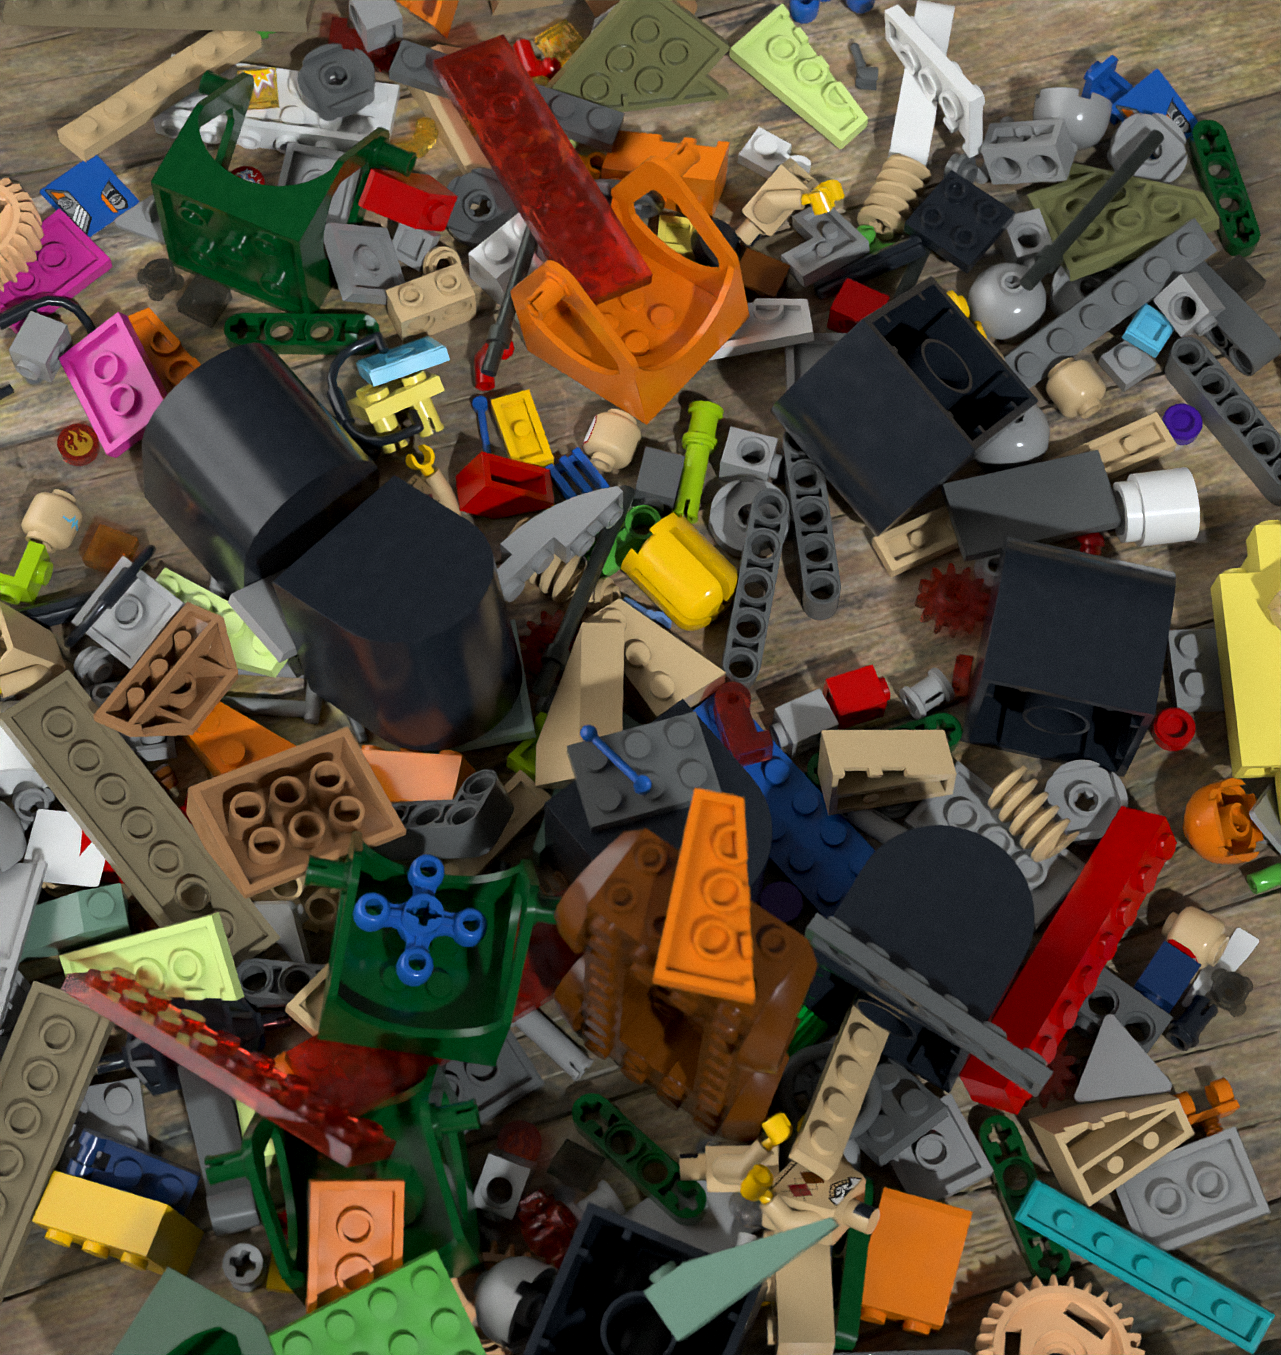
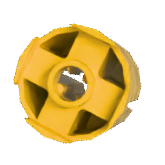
M673 512L649 529L653 534L643 543L638 554L632 548L622 562L621 569L679 629L695 631L709 625L711 621L716 620L727 610L733 602L739 574L737 569L681 514L678 517Z

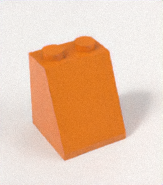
M884 1187L875 1205V1208L880 1210L878 1224L869 1238L860 1319L878 1325H884L885 1320L903 1324L902 1330L906 1333L920 1337H929L930 1332L937 1334L943 1325L973 1211Z

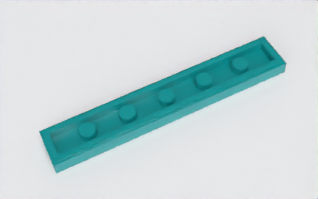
M1035 1178L1014 1215L1015 1220L1251 1354H1254L1275 1317V1314L1269 1309L1038 1178Z

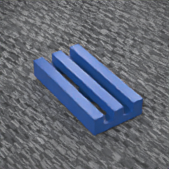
M579 447L572 450L571 456L567 457L564 455L559 458L558 464L553 465L551 463L545 467L550 469L552 483L566 500L577 496V494L562 477L561 474L565 471L583 494L593 491L574 467L576 464L597 490L610 487Z

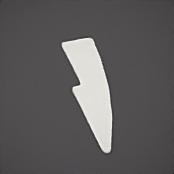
M1237 928L1218 963L1214 967L1207 965L1201 970L1183 1000L1182 1006H1189L1196 995L1206 996L1228 979L1248 958L1258 945L1259 939L1241 928Z

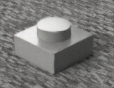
M399 223L391 243L394 246L399 261L421 272L423 271V260L426 254L437 246L441 235L435 231L414 229Z
M1126 340L1103 354L1098 362L1101 368L1123 392L1153 373L1157 365L1146 352Z

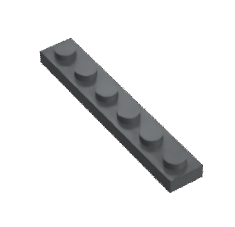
M403 39L389 70L390 80L609 153L613 150L624 120L625 113Z
M1195 218L1190 219L1004 356L1005 362L1027 388H1031L1046 377L1058 363L1067 358H1072L1162 292L1180 274L1188 273L1214 254L1217 249Z
M816 913L807 926L804 936L810 940L811 946L1037 1098L1053 1073L1052 1070L1046 1067L1047 1062L1041 1055L1029 1048L1020 1050L1006 1040L1007 1035L1001 1028L988 1021H984L982 1024L968 1015L967 1007L958 999L950 995L940 996L928 988L929 983L922 975L909 968L903 971L889 961L890 956L882 948L871 942H867L866 945L850 935V928L839 919L832 916L826 919Z

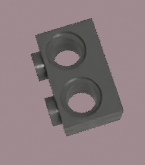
M1103 968L1094 991L1083 1002L1072 1028L1086 1039L1094 1038L1096 1040L1106 1015L1093 1013L1089 1008L1088 1001L1099 1000L1106 1005L1108 1009L1107 1015H1114L1123 1027L1135 1026L1142 1031L1144 1041L1137 1043L1148 1053L1173 1017L1106 968Z

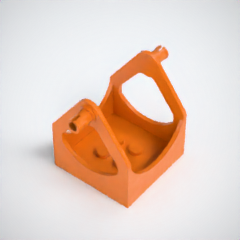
M681 141L665 159L650 156L611 189V207L599 236L602 239L600 261L596 267L577 281L562 265L555 261L547 260L510 291L525 344L530 353L646 425L750 317L738 256L682 179V176L700 160V154L692 144L687 146V141ZM651 190H656L663 196L672 199L717 257L719 267L698 264L669 247L640 219L635 211L634 202Z

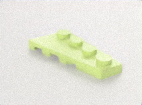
M782 3L730 48L729 57L841 150L867 127L868 117L842 82L836 81L829 71L830 66L822 55L818 56L808 43L809 38L801 27L797 28L789 18L790 12Z
M164 568L157 577L156 581L185 604L190 602L224 617L227 634L238 669L274 678L277 677L289 659L279 663L228 604L227 600L167 568Z
M219 912L69 951L59 956L70 993L83 998L123 999L125 997H145V999H163L164 997L185 998V1000L222 998L225 1001H237L244 997Z

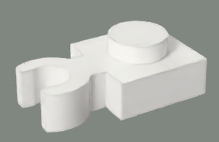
M760 127L752 135L738 157L739 164L766 179H769L776 169L790 157L808 173L811 169V161L802 155H790L792 147L790 143Z

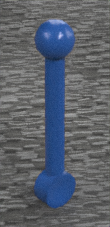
M476 396L472 400V408L478 415L483 452L492 454L485 414L488 409V401L484 396Z
M585 725L580 731L581 738L586 742H592L633 782V788L637 794L646 795L650 792L652 783L649 777L639 776L598 736L595 726Z

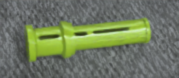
M693 401L688 405L687 411L691 417L688 432L683 434L681 440L686 453L673 512L678 517L680 514L684 516L685 508L688 507L687 520L691 524L698 521V511L708 458L717 449L718 441L715 438L717 423L722 420L724 415L722 407L708 401Z

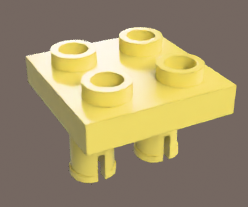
M424 370L395 379L380 387L379 385L375 387L371 384L366 385L356 391L357 397L347 401L353 416L368 423H373L378 436L392 434L401 430L394 413L407 407L410 410L416 409L421 418L424 429L419 432L420 437L432 435L433 430L439 432L444 429V425L440 421L431 397L445 391L439 375ZM404 439L397 443L382 446L384 454L397 451L396 447L404 448L408 445V442Z

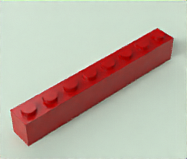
M1124 806L1120 807L991 1023L1006 1033L1007 1041L1020 1050L1029 1048L1046 1060L1047 1065L1055 1058L1059 1043L1066 1031L1075 1024L1077 1013L1083 1002L1094 991L1100 973L1106 963L1114 957L1120 939L1127 927L1134 923L1137 910L1146 895L1154 889L1157 876L1166 861L1170 860L1175 852L1177 842L1166 816ZM973 1054L959 1075L972 1101L1018 1115L1025 1101L1032 1097V1094Z

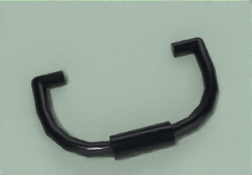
M44 296L33 300L28 298L0 313L1 330L27 318L30 311L37 312L38 308L48 305L63 307L74 313L83 324L88 335L96 329L91 318L81 306L65 297ZM10 384L0 388V400L15 393Z
M375 332L353 342L338 353L330 364L327 375L328 391L326 395L338 423L347 430L352 438L365 445L385 446L400 442L423 431L424 425L417 410L413 409L408 412L412 425L384 436L368 435L358 430L355 426L353 414L342 389L337 385L340 367L347 358L375 343L380 354H386L389 351L382 333Z
M154 545L146 546L130 567H125L98 597L99 602L65 639V647L72 648L106 609H112L138 579L137 574L155 554L156 547Z

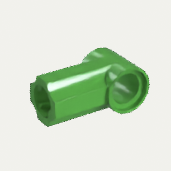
M638 505L627 513L602 569L601 577H610L619 571L624 558L631 548L638 554L643 543L653 533L640 535L633 531V529L639 525L652 527L659 522L661 516L657 510L647 505ZM594 541L590 549L584 554L587 560H589L596 541Z

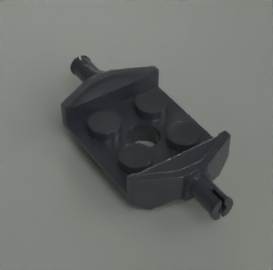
M244 997L237 1001H225L222 998H205L203 1000L178 998L134 1009L129 1024L126 1045L121 1047L122 1051L101 1055L97 1071L101 1075L102 1073L122 1069L123 1067H126V1070L131 1069L154 1098L160 1097V1094L182 1089L178 1066L222 1055L228 1077L234 1076V1073L239 1072L254 1073L261 1036L265 1035V1032L292 1027L291 1020L287 1018L289 1014L285 1012V1009L261 1016L260 1012L255 1013ZM196 1027L205 1033L207 1039L205 1045L200 1050L191 1052L182 1047L180 1038L186 1029Z

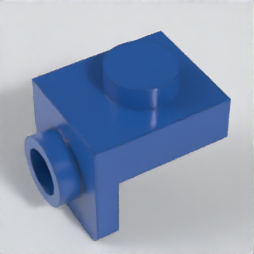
M1112 54L1104 62L1097 61L1087 70L1084 75L1085 85L1081 97L1091 100L1093 92L1109 99L1113 105L1133 88L1128 81L1115 71L1118 58ZM1111 110L1110 122L1115 126L1120 120Z

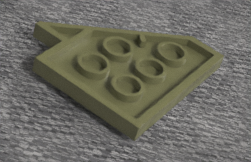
M620 0L545 87L620 112L726 99L729 95L727 88L708 73L731 47L725 38L676 0Z
M1072 163L1067 181H1058V184L1027 194L1029 208L1031 210L1040 209L1052 242L1056 240L1115 172ZM1132 176L1064 253L1061 265L1069 280L1073 281L1138 258L1192 218L1197 220L1205 233L1220 229L1219 217L1204 192Z

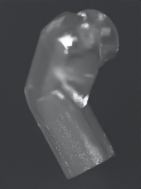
M734 1192L729 1197L728 1209L743 1227L768 1229L762 1226L763 1211L760 1209L761 1202L759 1199L757 1201H749L742 1196L741 1192Z

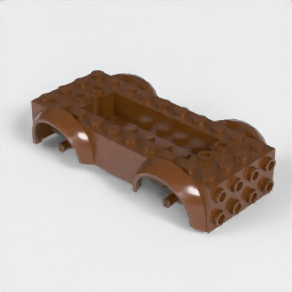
M646 828L644 830L623 832L578 876L556 907L554 918L560 935L574 953L578 954L585 951L582 957L564 976L555 991L554 1000L559 1014L572 1031L576 1032L582 1029V1038L586 1040L584 1045L591 1053L603 1060H606L607 1057L613 1059L622 1066L620 1068L622 1074L638 1085H642L643 1082L647 1083L658 1091L656 1094L657 1098L667 1107L675 1111L681 1107L694 1117L692 1122L704 1133L710 1136H714L717 1133L724 1139L728 1138L737 1142H755L757 1138L759 1139L763 1131L762 1124L768 1120L777 1100L776 1089L789 1061V1056L786 1052L800 1023L797 1015L818 967L810 940L750 900L749 914L753 954L754 1005L653 984L680 851Z

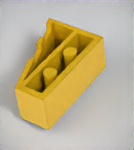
M55 1170L32 1219V1222L46 1230L44 1238L55 1244L70 1247L71 1242L83 1246L82 1250L102 1259H107L108 1256H111L140 1271H146L147 1269L163 1275L167 1267H170L186 1276L204 1234L201 1229L167 1204Z

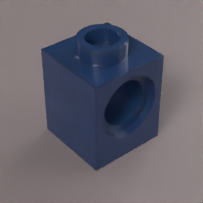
M1164 940L1133 989L1169 1014L1201 964Z

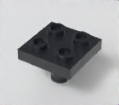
M951 170L905 222L903 231L910 236L918 235L925 246L968 274L1012 223L1015 211Z

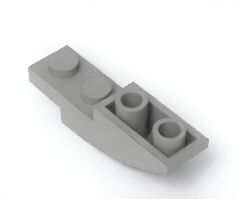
M618 486L570 498L536 515L501 542L500 550L503 564L497 569L505 601H514L523 591L526 580L535 572L541 574L554 559L553 554L566 564L575 555L578 557L584 555L595 541L594 536L604 527L607 529L611 528L622 516L624 511L623 490Z

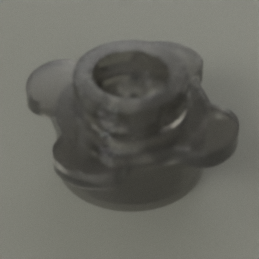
M168 258L150 261L137 274L138 282L146 286L149 290V298L153 301H161L164 299L165 294L173 290H181L184 286L183 276L176 274L173 262ZM164 278V281L158 282L157 279Z
M1223 968L1214 970L1211 974L1213 982L1211 990L1205 994V997L1210 999L1207 1006L1210 1007L1214 1003L1216 1007L1228 1010L1234 1017L1242 1016L1247 1010L1245 1000L1253 990L1252 981L1246 976L1236 972H1227ZM1230 989L1233 993L1232 996H1227L1225 990Z

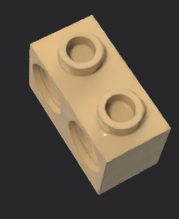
M460 262L386 290L388 315L402 344L436 334L476 318L475 293Z

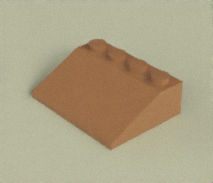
M348 727L188 787L187 816L206 851L245 899L306 875L309 855L337 861L346 859L353 831L362 832V840L371 849L406 835L403 823Z

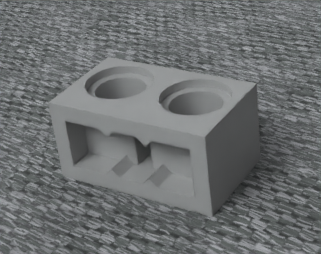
M1065 119L990 123L981 147L992 185L1067 181L1075 157Z

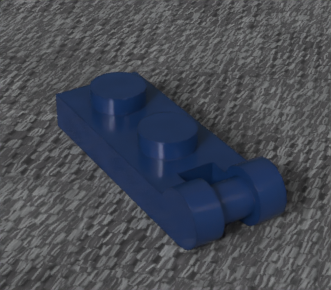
M83 1129L78 1140L82 1144L76 1157H71L66 1168L69 1174L167 1204L184 1216L202 1173L94 1129ZM98 1151L111 1155L106 1168L94 1164Z

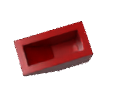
M371 168L358 205L414 229L444 232L458 196L431 175L411 173L409 177H406L396 171Z
M481 451L455 476L459 511L498 519L550 508L555 504L550 469Z

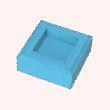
M1145 303L1133 318L1122 338L1156 358L1175 328L1163 313Z

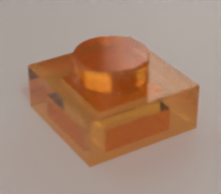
M100 524L83 557L85 566L109 574L122 556L132 561L140 545L138 537Z

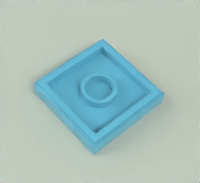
M426 336L391 348L386 354L377 353L357 360L356 365L360 376L375 387L450 361L444 345L432 337Z

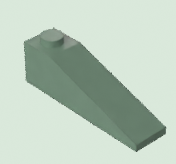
M121 883L75 892L36 905L20 963L61 955L69 951L134 935L128 899Z
M829 1217L694 1259L678 1267L674 1261H671L649 1277L654 1285L645 1290L644 1293L676 1340H684L833 1232L840 1224L834 1217Z

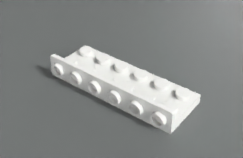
M237 63L220 74L232 80L239 75V72L274 69L272 80L275 89L269 86L265 89L263 86L258 99L253 90L236 144L246 149H272L285 154L288 142L347 152L377 127L388 129L390 133L389 140H391L400 96L399 85L376 82L375 98L371 104L350 116L326 121L321 119L317 112L307 107L301 99L297 82L298 72L300 71ZM331 76L330 84L335 86L341 85L347 79H338L336 76ZM199 89L154 117L156 133L176 139L196 104L207 97V95L199 94ZM226 111L200 128L202 141L210 144L221 142L227 123Z

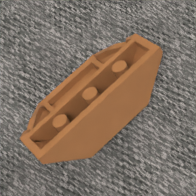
M187 602L93 715L94 721L129 737L193 735L239 677L224 617Z

